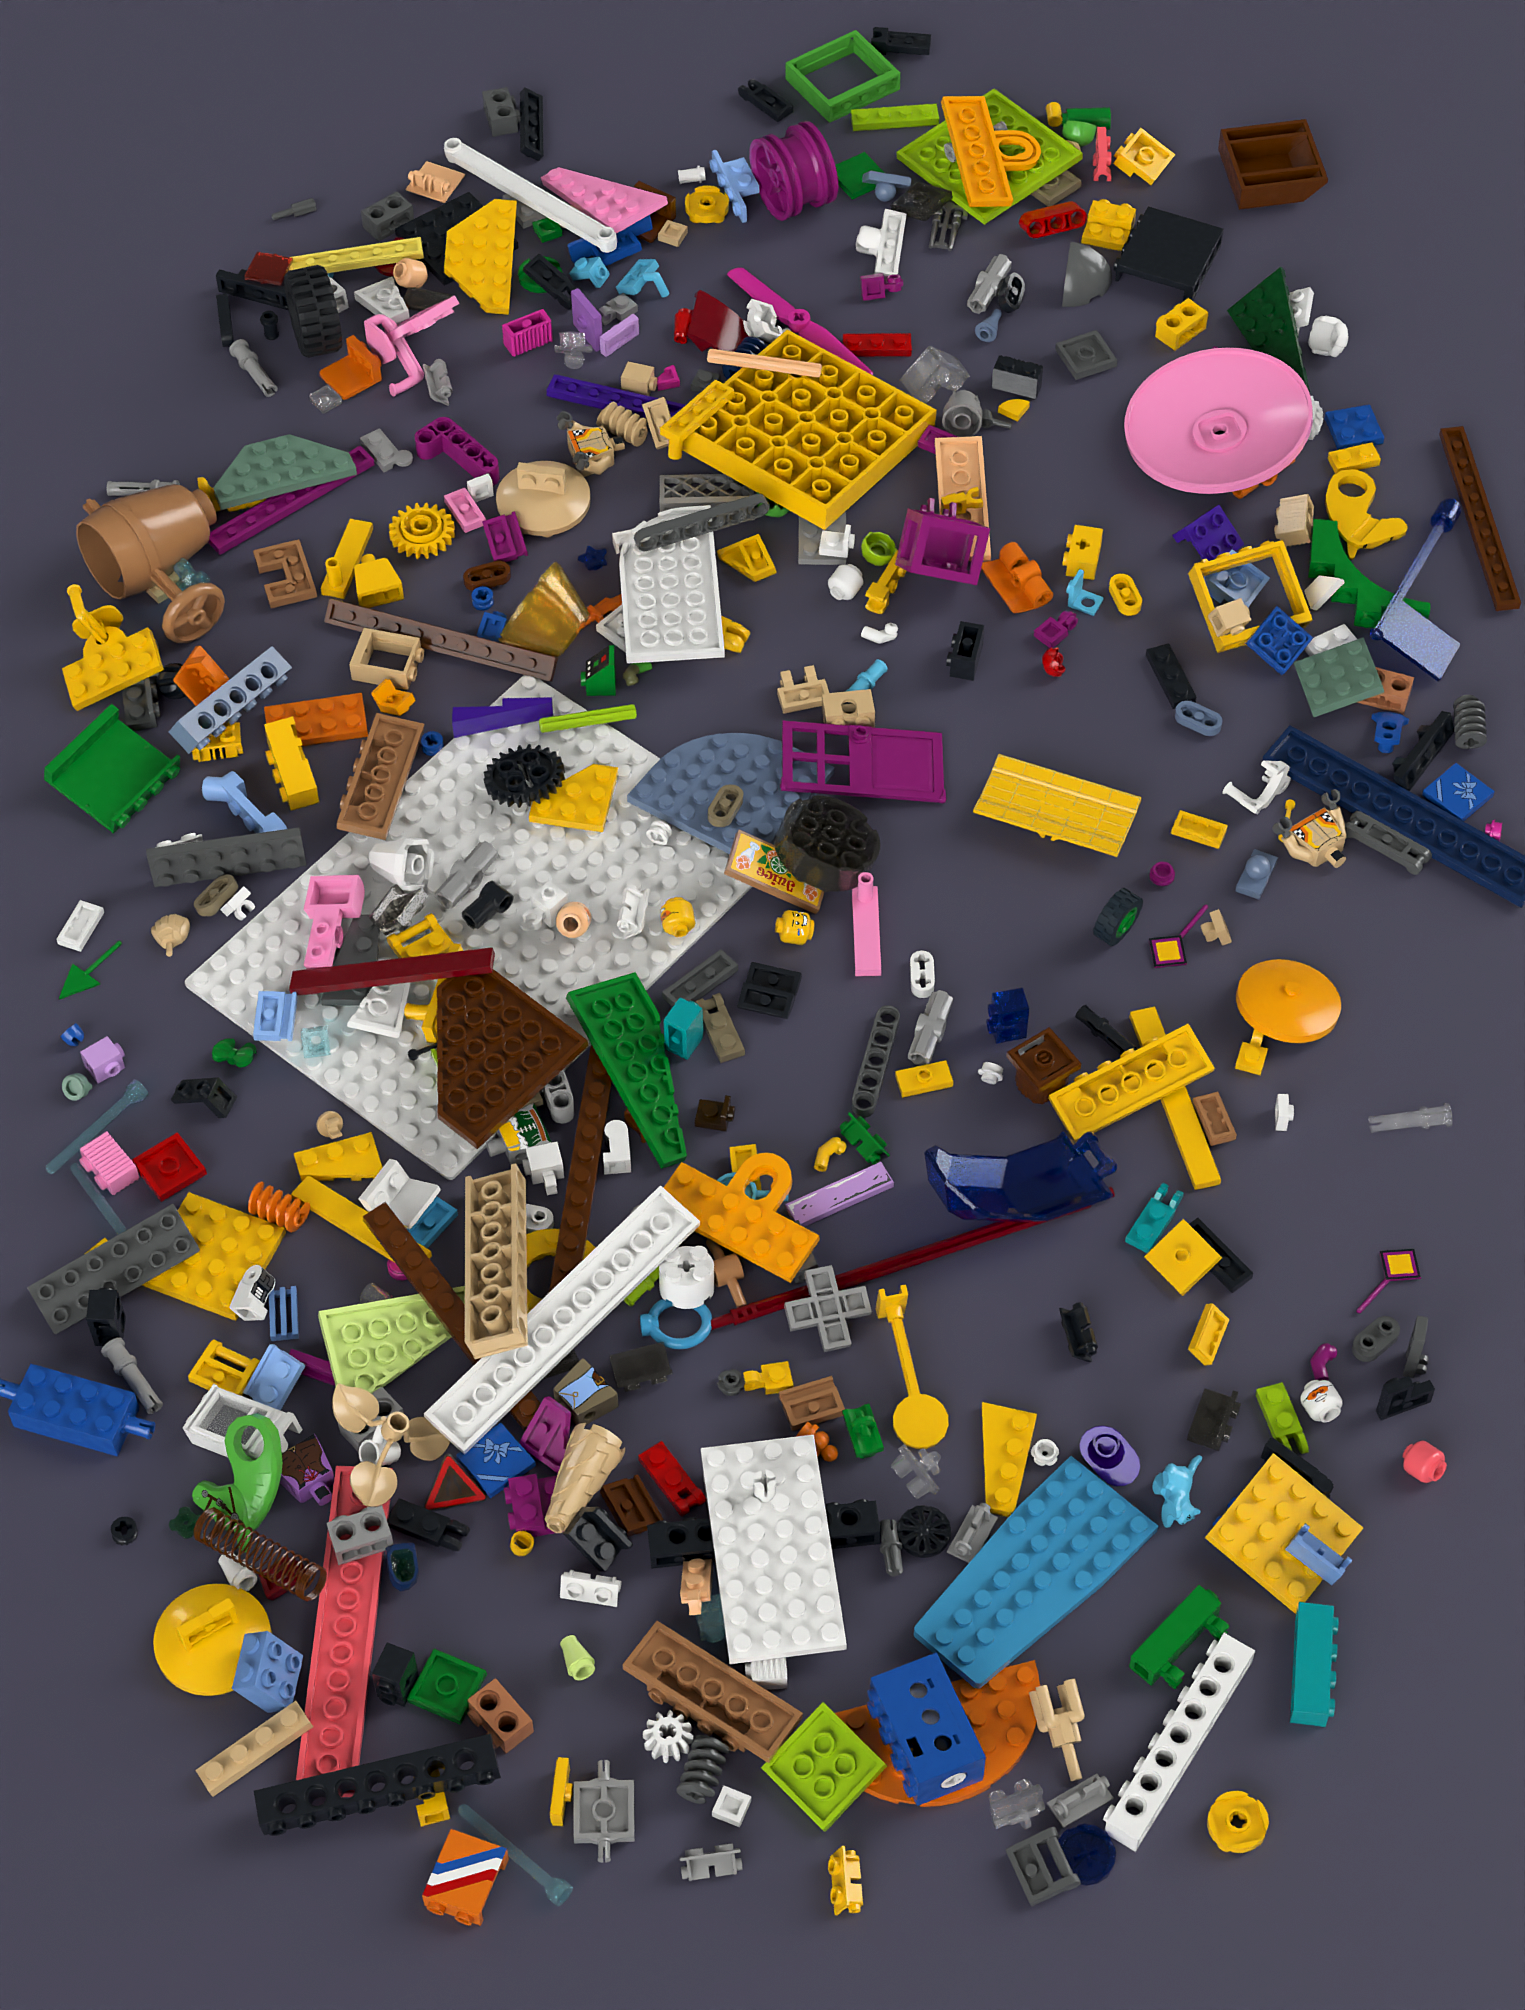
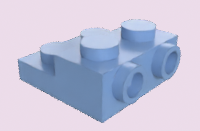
M1231 549L1229 553L1230 555H1232L1236 552L1233 549ZM1251 563L1204 577L1210 596L1220 604L1224 599L1227 602H1231L1241 598L1247 607L1250 606L1270 579V577Z

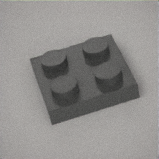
M1097 330L1056 343V352L1075 380L1117 367L1116 357Z

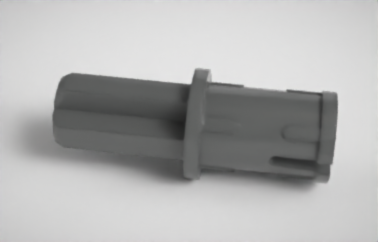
M885 1519L879 1522L882 1543L879 1548L880 1552L884 1554L887 1574L895 1577L903 1572L900 1553L903 1547L898 1539L897 1522L892 1519L890 1525V1519Z

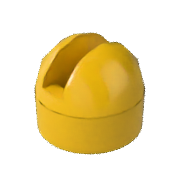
M526 1531L514 1533L510 1541L511 1551L519 1557L529 1554L534 1545L532 1535Z

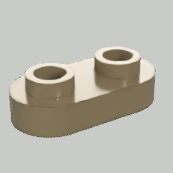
M729 784L719 789L708 808V821L710 824L716 827H726L731 824L743 804V791L740 787Z
M229 874L218 877L195 899L194 907L200 916L216 914L219 908L235 895L238 884L234 877Z

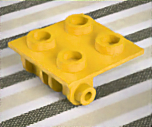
M228 722L224 725L226 727L225 731L217 738L212 735L209 738L210 742L202 750L199 751L197 748L193 750V760H198L199 762L210 761V749H212L213 759L216 760V748H219L221 759H224L223 747L225 748L226 758L239 757L238 754H243L240 722H236L233 725H230Z

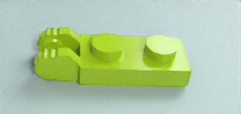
M1283 1382L1256 1389V1398L1273 1438L1291 1451L1292 1448L1288 1439L1294 1438L1301 1454L1308 1453L1309 1446Z

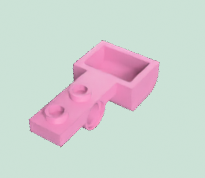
M359 875L310 877L304 911L310 919H313L304 961L306 969L331 967L336 948H341L343 944L342 918H360L365 889Z

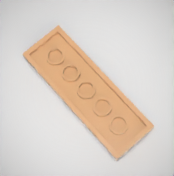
M982 436L935 438L940 515H942L940 511L941 497L951 493L958 494L962 492L966 496L969 489L978 487L979 496L973 497V499L982 498L983 507L966 509V513L956 515V518L975 521L989 528ZM974 535L969 561H972L977 540L976 535ZM990 535L988 536L983 561H991Z

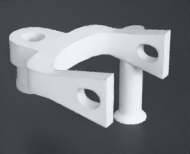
M1263 760L1261 763L1267 769L1264 772L1267 776L1263 775L1262 780L1267 782L1268 785L1259 798H1250L1234 787L1232 782L1225 786L1223 794L1227 793L1244 807L1258 815L1261 809L1266 808L1271 803L1275 795L1285 791L1291 781V778L1287 776L1290 767L1282 761Z

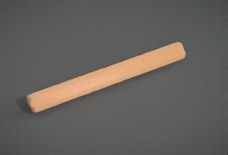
M709 349L707 361L715 364L817 378L821 376L822 371L821 364L717 349Z

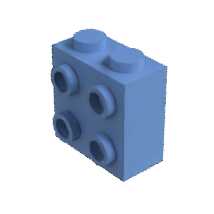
M269 1631L245 1634L232 1689L267 1713L280 1712L293 1703L303 1655Z

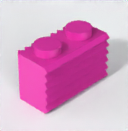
M544 309L502 325L503 343L514 357H516V354L520 355L525 351L532 350V348L536 349L537 346L540 347L545 343L548 344V342L553 341L552 321Z

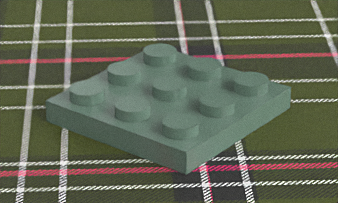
M1364 637L1293 662L1313 717L1384 693L1383 685Z

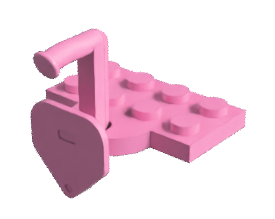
M455 295L418 312L398 325L392 319L382 314L374 315L364 321L367 344L373 355L376 354L379 357L381 364H386L396 359L397 354L409 376L399 383H391L389 385V391L393 397L420 383L424 378V372L407 344L405 337L426 329L436 323L437 320L453 313L454 310L452 308L459 304ZM379 324L383 326L385 333L377 327Z

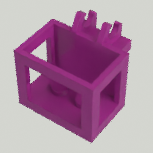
M928 498V505L922 504L920 510L908 508L895 565L910 573L977 585L990 528L975 521L956 518L957 503L955 502L949 504L950 511L943 509L942 515L934 513V498ZM974 535H976L977 540L975 544L970 570L968 571L966 569L970 557Z

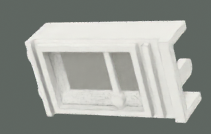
M213 1384L210 1390L203 1396L193 1414L186 1420L183 1430L192 1444L228 1457L224 1440L228 1426L237 1417L258 1413L270 1418L279 1431L282 1453L288 1448V1442L283 1436L285 1431L288 1429L300 1434L302 1427L293 1413L280 1411ZM248 1426L242 1434V1448L247 1456L257 1459L263 1452V1437L258 1429Z

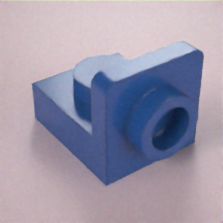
M493 611L492 614L484 612L476 636L502 643L506 628L510 629L512 624L506 618L507 615L501 612Z

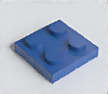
M1370 404L1325 412L1324 419L1338 450L1371 442L1374 446L1383 444L1384 435Z

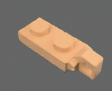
M697 1558L683 1562L680 1596L682 1604L688 1603L689 1615L701 1614L702 1602L711 1601L713 1581L712 1559L703 1560Z

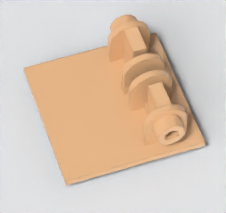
M426 161L419 171L409 172L408 179L411 182L407 186L406 191L445 203L465 177V174Z

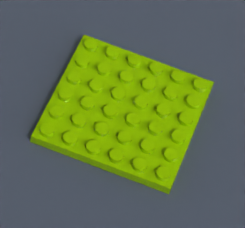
M995 88L983 95L985 96L992 125L1003 121L1008 130L1023 131L1033 136L1041 148L1039 160L1032 169L1026 171H1005L1013 197L1011 206L969 207L957 161L950 162L944 152V145L948 142L952 143L946 120L896 152L899 161L957 205H960L984 225L1083 159V153ZM1019 145L999 146L1000 151L1007 156H1016L1019 153L1025 152V149Z

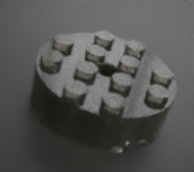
M815 795L811 799L803 801L800 798L788 807L776 831L774 846L781 863L794 875L796 880L824 892H838L858 887V876L863 872L870 873L880 853V838L877 830H872L867 823L868 818L852 805L836 798Z

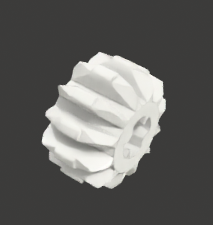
M669 1710L667 1717H663L658 1712L656 1714V1721L648 1719V1729L643 1731V1739L647 1740L644 1743V1747L647 1751L652 1750V1758L654 1760L663 1755V1762L665 1763L669 1761V1756H673L676 1761H679L680 1752L688 1754L690 1751L688 1744L693 1742V1735L690 1733L692 1726L690 1723H684V1716L682 1714L673 1718V1712Z

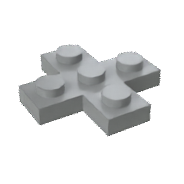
M832 1265L805 1270L804 1275L810 1297L784 1303L790 1332L817 1326L823 1352L851 1347L852 1343L846 1320L871 1315L872 1313L866 1287L861 1286L838 1291Z

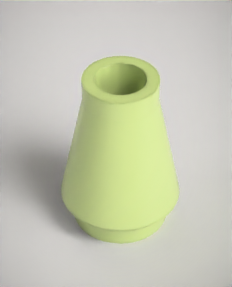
M570 1635L562 1639L560 1646L563 1650L568 1674L575 1680H584L591 1676L595 1671V1660L578 1642L576 1636Z

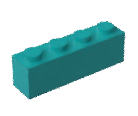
M1305 1602L1298 1603L1295 1613L1290 1723L1326 1727L1328 1718L1334 1716L1335 1699L1330 1698V1689H1335L1336 1671H1331V1664L1336 1662L1338 1647L1337 1644H1332L1333 1635L1338 1633L1339 1618L1334 1617V1606Z

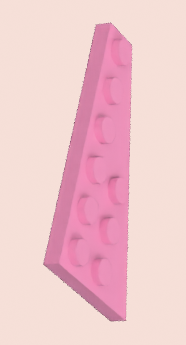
M560 167L550 170L541 177L542 184L580 212L606 227L613 228L616 234L668 204L666 196Z

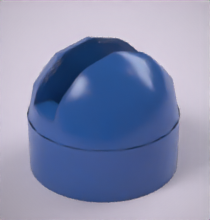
M76 1023L68 1028L60 1037L69 1046H78L76 1039L82 1042L84 1033Z

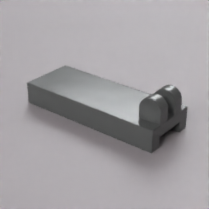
M1418 1315L1416 1317L1405 1356L1406 1364L1403 1370V1376L1414 1378L1415 1374L1424 1375L1427 1372V1366L1425 1365L1428 1364V1356L1421 1353L1426 1338L1428 1317Z

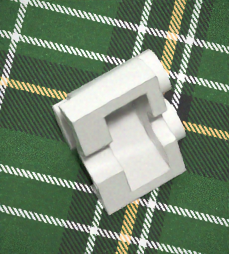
M751 299L746 307L749 309L747 321H743L744 329L748 336L772 343L783 333L780 326L775 327L777 316L774 308L770 304Z

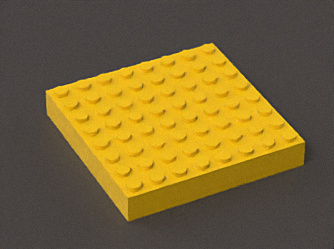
M787 329L758 355L819 363L822 365L821 376L817 378L742 367L723 383L734 389V397L683 441L682 451L748 488L759 492V494H763L766 498L825 530L918 446V440L928 425L935 427L937 410Z

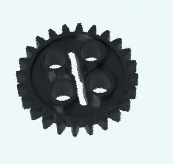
M528 744L526 749H522L521 745H518L516 751L508 748V754L500 752V759L492 758L493 764H487L488 771H484L485 778L483 780L487 794L491 795L493 801L498 799L500 805L507 801L508 807H511L514 803H517L518 808L523 803L530 807L532 801L540 804V798L550 799L549 793L556 794V787H562L561 781L565 780V769L561 757H557L556 751L550 753L549 747L542 750L541 745L536 746L535 749H532L531 744ZM518 764L522 767L523 772L519 770Z

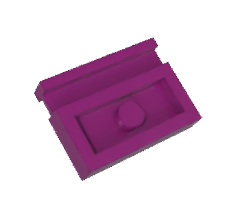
M515 511L507 516L504 514L482 521L494 561L509 562L518 559L522 555L528 556Z

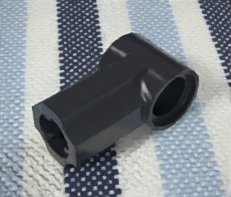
M489 881L480 891L479 897L461 912L462 918L472 929H479L497 912L501 914L507 911L513 902L514 896L495 881Z

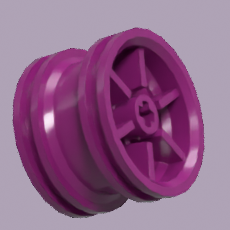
M803 121L789 126L783 138L779 139L776 135L768 134L752 141L749 150L751 171L759 184V194L762 201L776 219L783 221L799 215L803 205L806 203L817 208L835 201L838 194V176L835 162L826 140L814 124L809 121Z

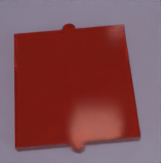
M257 252L244 275L245 279L258 281L261 284L281 285L284 275L293 263V258L279 256L276 253Z

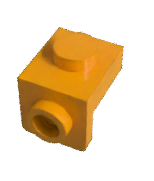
M385 679L371 693L381 712L398 716L406 713L409 707L416 701L412 693L396 690L390 679Z

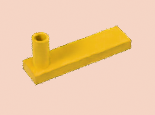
M714 380L660 427V435L669 439L668 457L670 459L678 460L682 457L683 441L734 397L733 388Z
M349 519L334 557L328 558L325 562L327 574L320 588L321 595L345 599L355 575L354 566L360 563L373 531V523Z

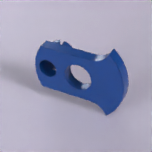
M1394 712L1373 713L1371 719L1376 722L1374 741L1379 743L1378 750L1382 753H1391L1394 750V745H1399L1401 729L1404 725L1408 724L1409 719ZM1383 727H1392L1394 730H1387Z

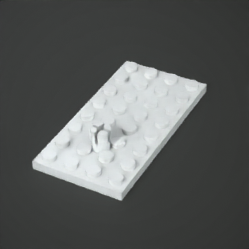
M814 1435L701 1448L729 1664L847 1650Z

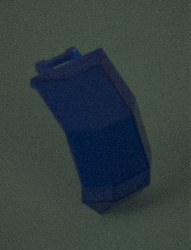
M1062 1131L1056 1139L1006 1157L950 1154L936 1145L924 1152L928 1181L948 1212L963 1220L1048 1221L1109 1199L1113 1194L1103 1179L1116 1171L1117 1164L1106 1155L1098 1144L1099 1140L1093 1132L1083 1134L1075 1142L1070 1134ZM1090 1150L1099 1162L1095 1168L1092 1167L1085 1157L1086 1151Z

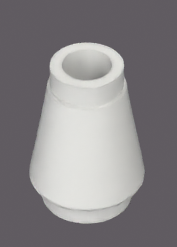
M226 1555L220 1556L218 1563L221 1565L231 1586L245 1591H249L254 1587L257 1582V1576L254 1571L241 1566L240 1563L234 1562L233 1559L227 1558Z

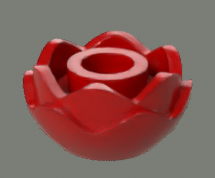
M1050 647L1042 656L1046 673L1053 677H1061V674L1066 670L1062 665L1063 655L1058 652V647Z

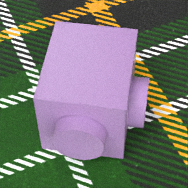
M108 1036L80 1052L85 1068L98 1084L109 1077L117 1075L125 1068L122 1059L125 1056L123 1049L118 1043L113 1044Z

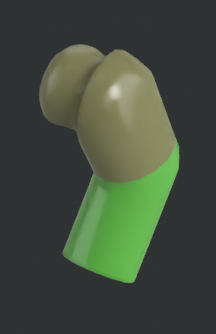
M651 662L630 664L623 673V679L626 680L627 686L637 684L639 682L637 674L651 670Z

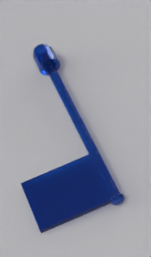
M1450 498L1439 503L1431 517L1433 529L1375 628L1370 630V637L1372 639L1384 641L1437 682L1441 680L1460 643L1402 600L1442 532L1451 531L1461 514L1460 504Z

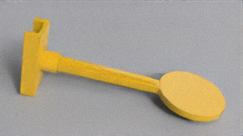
M906 1284L900 1285L899 1294L886 1296L884 1289H879L875 1308L878 1319L887 1317L888 1322L891 1323L908 1392V1397L904 1398L895 1409L893 1429L897 1437L905 1445L915 1449H928L937 1445L945 1437L949 1426L948 1414L944 1405L936 1398L921 1394L919 1391L902 1321L908 1299Z

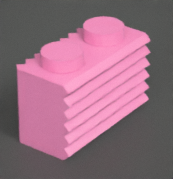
M108 1131L79 1148L82 1158L79 1159L81 1165L87 1172L93 1171L96 1175L94 1179L101 1190L107 1188L112 1195H115L121 1189H125L126 1186L133 1184L134 1181H138L139 1175L136 1165L109 1135Z

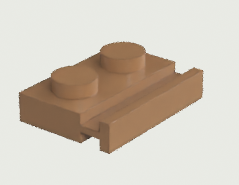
M832 1376L779 1392V1399L782 1402L792 1431L802 1429L807 1422L814 1425L843 1416L842 1410L845 1408L834 1385Z

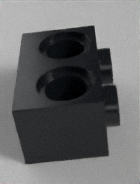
M110 1288L89 1290L86 1321L95 1346H104L115 1338L124 1339L126 1315L118 1290Z

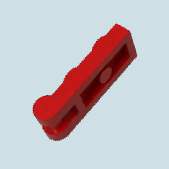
M662 1441L638 1455L639 1462L680 1516L683 1517L689 1513L691 1507L695 1505L700 1506L706 1502L701 1489L693 1483ZM686 1492L689 1494V1496H687L684 1499L680 1497Z

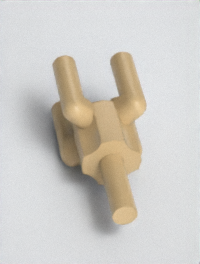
M1075 1679L1064 1681L1063 1685L1057 1686L1062 1705L1061 1708L1053 1710L1047 1685L1036 1687V1691L1029 1692L1039 1731L1043 1733L1049 1731L1053 1748L1062 1747L1070 1780L1076 1781L1082 1779L1073 1744L1082 1741L1077 1722L1082 1721L1085 1715Z

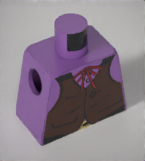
M314 1433L282 1453L283 1464L279 1483L300 1503H304L314 1497L316 1502L323 1506L332 1500V1493L328 1487L334 1484V1475L322 1446Z

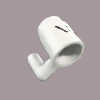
M382 1425L376 1427L372 1439L365 1440L360 1445L359 1459L361 1462L369 1461L375 1465L377 1464L387 1443V1440L381 1434ZM393 1442L382 1466L391 1465L399 1460L401 1449L397 1442Z

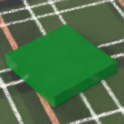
M866 152L835 165L838 185L852 200L875 190L876 184L862 182L864 173L868 171L884 173Z
M434 1648L407 1697V1701L410 1704L461 1725L469 1710L468 1699L479 1691L487 1676V1671Z

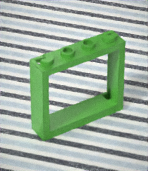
M857 30L785 63V79L829 123L850 114L851 110L860 109L900 90L901 73ZM852 53H855L878 75V77L829 100L805 77V75Z

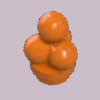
M807 1422L795 1437L814 1435L817 1457L821 1454L822 1458L827 1462L836 1460L838 1450L835 1446L828 1445L830 1441L829 1435L824 1431L817 1432L819 1426Z

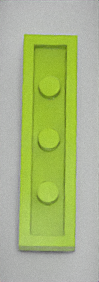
M937 104L851 110V122L853 131L932 126L939 124Z

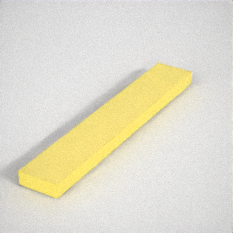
M421 237L287 258L289 271L320 265L325 268L327 273L397 263L403 258L423 259L424 255Z

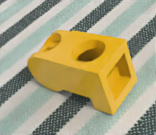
M435 1769L430 1776L439 1777V1769ZM444 1792L435 1793L434 1797L423 1800L424 1804L416 1805L421 1826L450 1819Z

